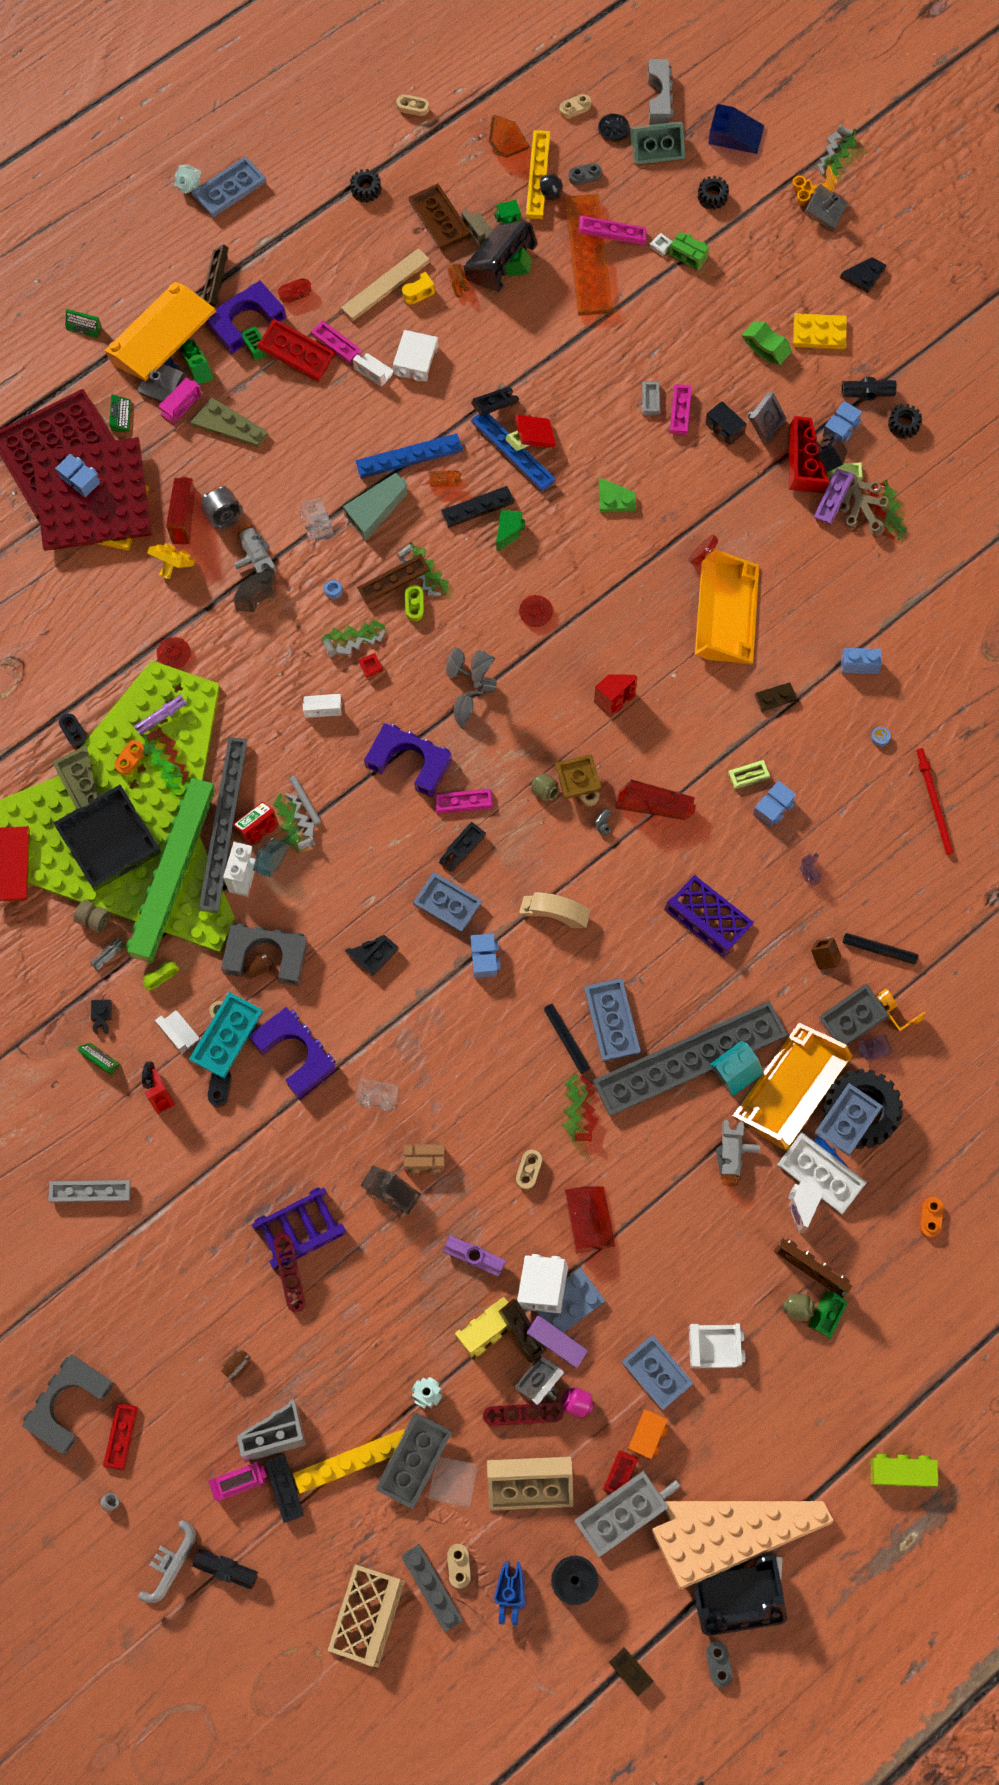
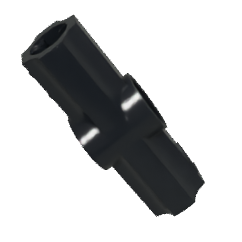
M865 377L861 381H842L841 394L843 398L862 397L866 401L874 400L877 397L896 396L897 382L895 380H876L874 377Z
M198 1549L192 1565L194 1568L212 1574L217 1579L228 1583L233 1582L251 1590L256 1583L259 1573L256 1570L238 1564L235 1560L221 1555L219 1557L201 1549Z

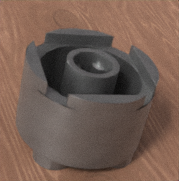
M221 486L219 489L207 493L201 498V510L213 528L219 527L220 530L230 528L238 522V516L243 514V507L233 492L226 486Z

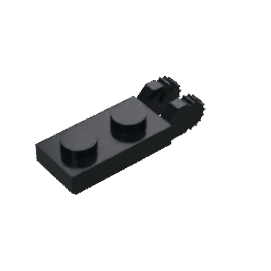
M509 387L476 397L472 400L471 404L480 416L515 405L519 401V397L516 395L509 397L513 393V390Z
M470 822L447 848L439 863L444 865L453 855L456 859L448 868L450 872H453L460 862H463L486 836V832L473 822Z

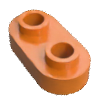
M130 741L116 759L115 768L119 774L124 776L131 774L145 755V748L140 741ZM137 747V750L132 751V748ZM123 762H127L125 766H121Z
M929 1197L922 1204L920 1232L927 1238H934L941 1232L944 1207L942 1201L936 1197ZM930 1204H935L937 1209L932 1210ZM929 1223L934 1225V1230L928 1228Z

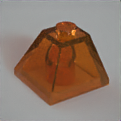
M497 115L492 116L489 143L495 155L508 158L530 148L516 122Z

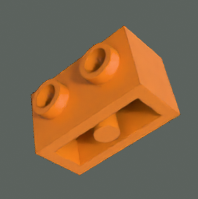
M644 1409L627 1450L648 1460H651L653 1456L657 1457L661 1445H658L660 1437L665 1438L669 1426L666 1425L668 1419Z

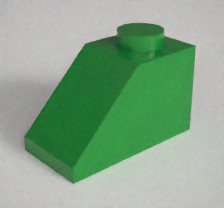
M501 510L496 550H502L520 537L521 530L525 529L526 521L522 519V512Z

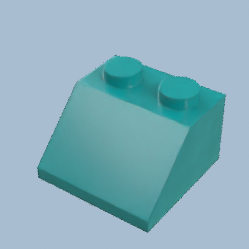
M743 1041L737 1043L710 1064L732 1096L764 1074L759 1059L748 1043Z

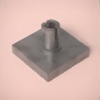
M819 184L804 213L832 232L848 202Z
M162 364L157 370L151 371L150 377L146 381L142 380L137 391L149 398L163 402L181 383L185 374L182 371Z
M768 392L756 409L751 410L748 414V418L752 422L762 443L765 444L771 441L787 419L775 394L772 392Z
M539 1356L514 1388L536 1405L545 1396L552 1401L556 1397L551 1392L557 1396L560 1393L554 1384L563 1375L564 1371L544 1357Z

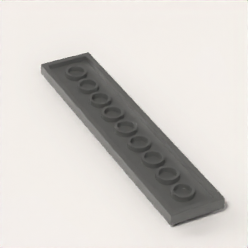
M768 1001L594 1079L593 1084L609 1117L713 1071L710 1064L740 1041L748 1043L752 1051L755 1052L786 1038L787 1033L771 1002Z

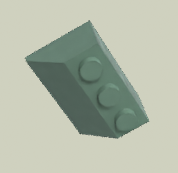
M682 122L630 127L635 165L685 159Z

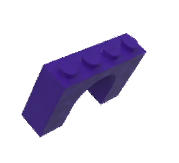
M261 280L250 285L249 288L238 293L228 302H224L205 322L209 331L230 355L245 346L243 335L232 324V320L238 313L246 310L259 312L269 324L273 318L280 322L287 318L285 307Z
M384 723L364 759L365 767L382 775L394 754L402 750L416 751L423 757L425 763L414 783L415 790L432 798L452 761V753L445 747L439 748L433 745L427 739L417 738L412 732L406 733L394 724Z
M285 1007L251 1033L249 1037L262 1055L286 1039H296L307 1046L308 1057L301 1068L285 1079L288 1087L300 1099L336 1071L334 1065L336 1061L329 1053L326 1055L322 1051L324 1047L318 1039L313 1040L310 1036L312 1033L305 1024L302 1026L298 1020L300 1018L293 1009L289 1011Z

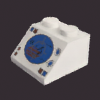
M801 1180L799 1185H794L788 1196V1199L791 1200L789 1203L791 1214L798 1232L801 1234L808 1228L824 1193V1190Z

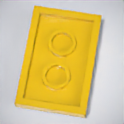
M794 313L793 347L845 350L847 316Z

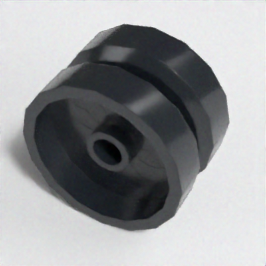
M569 1556L562 1559L555 1566L551 1575V1586L554 1594L562 1602L569 1605H581L588 1602L595 1595L598 1588V1574L595 1566L588 1559L581 1556ZM572 1576L579 1578V1582L576 1585L571 1583Z

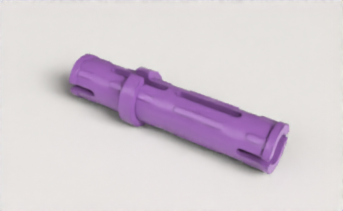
M180 694L168 704L164 703L162 708L134 727L142 735L168 716L172 717L174 712L187 705V703Z

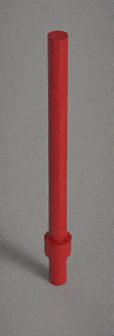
M920 748L916 750L920 762L918 766L924 776L946 855H951L954 852L930 773V762L926 759L924 749Z

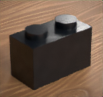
M723 401L706 415L705 423L707 427L715 431L719 438L728 445H731L745 434L747 423Z
M839 434L825 436L822 439L818 456L826 471L829 472L844 465L847 449Z

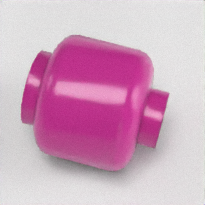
M577 1387L566 1390L561 1400L564 1411L578 1418L591 1413L594 1407L591 1394Z

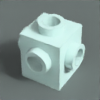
M179 165L178 171L174 176V186L180 188L181 192H192L200 185L201 171L189 165Z
M431 1377L428 1380L422 1378L421 1382L417 1380L411 1390L414 1392L413 1398L416 1399L414 1403L423 1409L426 1406L430 1409L433 1405L437 1406L443 1396L440 1394L441 1388L438 1387L440 1383ZM425 1388H429L431 1391L428 1396L423 1395Z

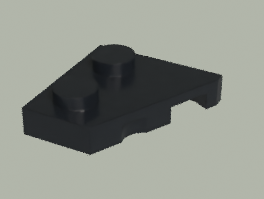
M871 257L843 271L840 278L869 293L886 270L887 265Z

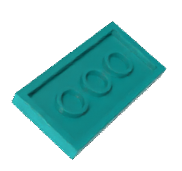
M229 992L190 1056V1062L224 1079L263 1014V1009Z

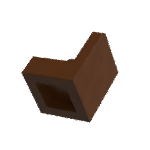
M835 939L816 940L811 952L818 969L837 967L841 960V954Z

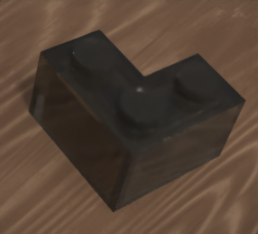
M374 1165L360 1185L366 1190L365 1194L374 1200L378 1199L384 1204L389 1203L391 1205L389 1208L397 1214L403 1212L409 1215L421 1196V1193L396 1174Z

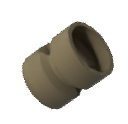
M83 900L75 911L74 922L82 926L89 925L90 930L100 933L109 921L110 911L100 906L96 908L94 903Z

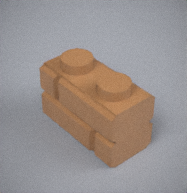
M444 1144L404 1145V1171L408 1172L409 1175H420V1171H428L430 1175H438L440 1171H445Z

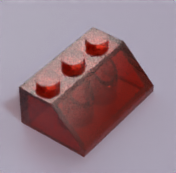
M583 1186L566 1189L564 1195L576 1254L615 1247L604 1186Z

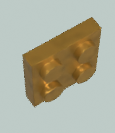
M592 754L555 763L564 799L601 791L602 788Z

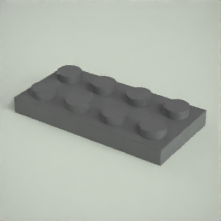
M414 1412L375 1489L413 1509L452 1431Z

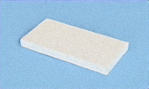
M802 1132L777 1164L799 1182L803 1180L824 1190L821 1199L841 1214L845 1212L867 1183V1181Z

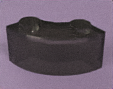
M274 571L256 573L239 586L234 596L236 611L255 612L256 606L262 600L275 597L277 580Z

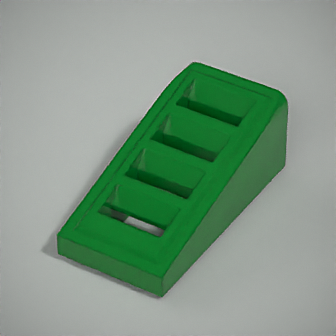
M256 326L241 332L244 343L255 361L268 356L265 352L255 349L258 343L252 345L258 341L260 342L262 338Z

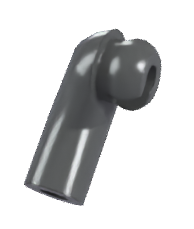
M604 808L595 820L597 831L601 835H607L611 831L607 820L612 812L607 808Z

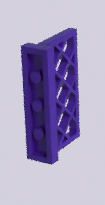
M696 875L674 897L667 901L664 909L723 958L754 924L750 918ZM695 882L700 886L701 892H691L690 886ZM688 896L689 904L680 903L678 901L679 897ZM692 896H702L703 904H693ZM705 896L715 898L716 904H706ZM703 908L704 916L695 915L693 909ZM707 908H716L717 916H708ZM720 908L730 910L731 916H721ZM708 920H718L719 928L710 927ZM722 920H731L732 928H723ZM735 920H742L747 925L744 928H736ZM723 932H733L734 939L729 942L724 938Z

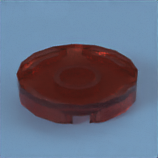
M714 534L706 538L692 553L689 562L693 566L700 564L705 559V556L714 550L718 544V538Z

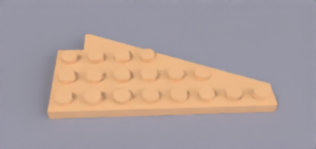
M665 1501L668 1505L665 1512L670 1521L652 1528V1533L681 1590L833 1523V1519L823 1501Z

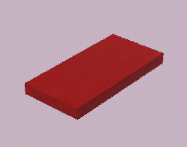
M274 318L257 345V349L317 382L320 381L335 356L334 351Z
M29 826L0 827V901H24L28 898Z

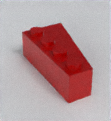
M794 416L789 425V490L824 493L829 484V479L826 477L825 467L818 456L820 447H818L817 435L812 418Z

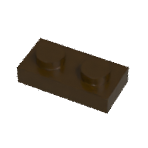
M790 682L755 693V698L761 712L795 702L797 699Z
M625 1647L608 1662L638 1697L654 1682Z

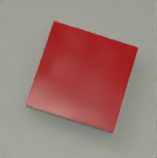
M516 415L515 422L521 444L546 448L555 447L556 441L550 419Z

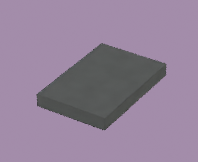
M866 983L819 1016V1019L833 1039L848 1046L890 1017V1015Z

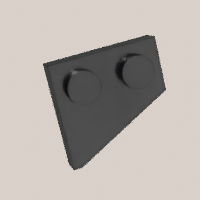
M383 935L373 941L364 942L356 948H348L345 952L373 977L399 950V947L387 936Z

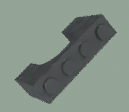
M244 924L230 926L221 967L223 974L243 977L249 952L260 944H272L278 947L283 954L278 977L280 983L300 986L308 947V939L304 934H287L282 930L267 931L263 927L248 928Z
M72 1354L63 1360L60 1365L61 1370L57 1375L52 1376L48 1382V1389L45 1393L42 1392L35 1402L37 1405L25 1415L22 1427L64 1455L69 1453L79 1437L60 1425L55 1418L54 1404L59 1394L70 1387H81L104 1401L116 1384Z

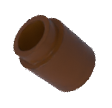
M242 1349L240 1352L235 1350L223 1364L224 1368L221 1372L231 1381H234L236 1378L239 1379L250 1366L251 1362L249 1359L251 1357Z

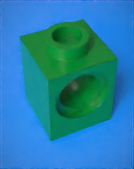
M516 199L496 204L497 212H494L497 223L521 221V211Z

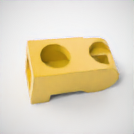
M426 272L420 274V280L408 283L402 288L403 301L406 304H414L435 294L434 283Z

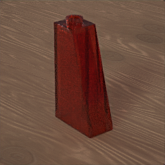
M174 478L166 523L172 544H190L195 491L192 478Z
M631 779L619 790L616 809L686 820L694 814L696 805L694 804L695 797Z

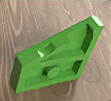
M599 478L600 512H636L635 492Z

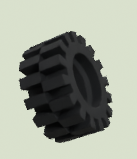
M360 169V173L356 171L355 175L351 176V193L357 201L360 198V202L366 200V203H369V199L374 201V197L376 199L381 194V181L377 173L374 174L373 170L369 172V169L363 172V169ZM364 183L372 184V186L369 188L359 187L361 184Z
M708 176L707 180L704 178L698 188L697 198L699 203L704 208L707 205V209L713 207V210H716L717 206L719 209L722 208V205L724 206L728 200L729 185L726 184L725 180L722 181L721 177L716 179V176H713V179H711V176ZM715 190L720 194L710 195L707 191Z
M900 404V407L897 405L892 410L888 427H890V432L893 431L894 436L899 434L898 438L904 436V439H907L908 435L909 438H912L913 434L916 435L922 423V414H919V409L914 410V405L910 408V404H906V407H904V404ZM902 417L908 418L912 424L903 425L898 419Z

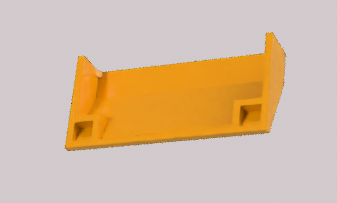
M174 282L104 351L113 366L146 381L150 377L151 371L157 370L216 312V309L185 285Z
M713 549L702 556L695 645L696 656L712 661L753 664L759 578L758 564L717 549Z
M798 1023L766 1068L764 1074L761 1075L733 1115L734 1118L742 1121L744 1125L769 1142L787 1151L853 1056L847 1045Z

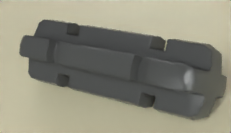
M116 938L111 946L108 945L98 954V958L95 957L90 962L96 970H99L103 963L106 964L117 954V950L120 951L124 947V943Z

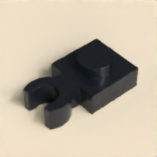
M111 999L91 1000V1020L96 1021L93 1025L95 1034H98V1028L101 1026L104 1027L105 1034L109 1032L106 1021L112 1020Z

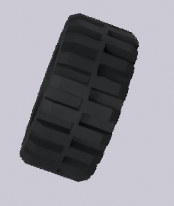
M857 1069L856 1072L849 1071L845 1076H840L827 1093L823 1106V1112L827 1115L848 1083L861 1092L872 1096L883 1106L879 1121L868 1127L856 1145L857 1149H863L866 1146L870 1149L874 1148L877 1144H883L896 1131L903 1116L901 1111L903 1101L899 1100L901 1096L899 1090H894L893 1088L895 1084L891 1080L887 1082L885 1080L886 1076L882 1073L878 1076L875 1075L874 1070L870 1069L868 1072H864V1069Z

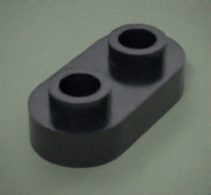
M64 714L59 719L61 730L72 747L80 748L88 739L85 731L75 715Z
M230 1071L221 1080L218 1079L217 1075L213 1073L211 1075L208 1100L214 1107H222L228 1101L232 1082ZM216 1093L221 1094L220 1098L218 1099L214 1098V1095Z

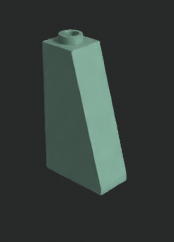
M395 473L343 506L345 517L365 541L406 497L408 486L406 480L403 477L400 478Z

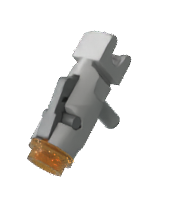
M250 524L241 525L237 529V536L241 539L243 550L246 551L247 555L246 558L234 563L236 569L252 563L260 580L264 579L263 571L265 569H269L272 574H275L276 568L267 554L270 549L267 542Z
M724 1120L722 1123V1145L716 1149L722 1184L726 1186L739 1185L741 1180L740 1171L743 1164L741 1157L744 1152L760 1153V1145L742 1144L744 1123L742 1121L738 1123L736 1130L730 1129L728 1120Z

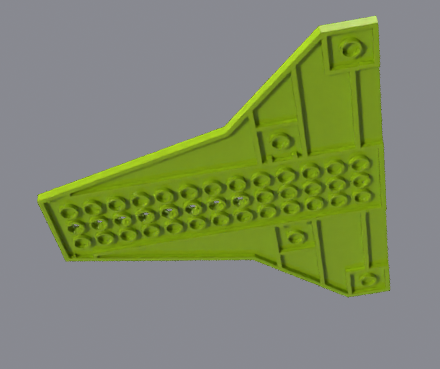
M151 660L80 748L84 746L88 748L98 797L121 784L143 824L146 825L160 848V851L164 852L166 837L168 834H171L173 829L172 821L174 817L178 816L179 803L185 797L184 790L186 784L190 783L191 778L204 781L220 685L219 683ZM176 686H181L183 690L175 692L174 688ZM181 694L187 705L174 712L172 717L168 716L166 718L168 722L158 723L142 735L138 733L134 727L135 725L162 708L164 703L171 702ZM159 733L160 739L156 738V740H153L152 735ZM130 741H140L145 751L151 749L153 754H149L148 757L144 755L131 774L126 776L119 774L115 768L116 759ZM133 747L132 751L137 750V747ZM123 762L121 766H125L127 762ZM143 765L146 770L138 773L137 768ZM59 775L0 800V827L29 826L28 884L78 903L88 900L94 903L96 908L100 906L110 911V914L114 916L117 915L134 922L139 920L140 907L142 904H145L147 899V888L152 885L153 872L155 869H158L160 864V854L94 892L53 822L76 810ZM136 782L138 787L130 789L129 784ZM199 836L164 933L221 954L228 939L230 926L234 925L236 919L223 890L219 914L199 911L208 859L207 852Z

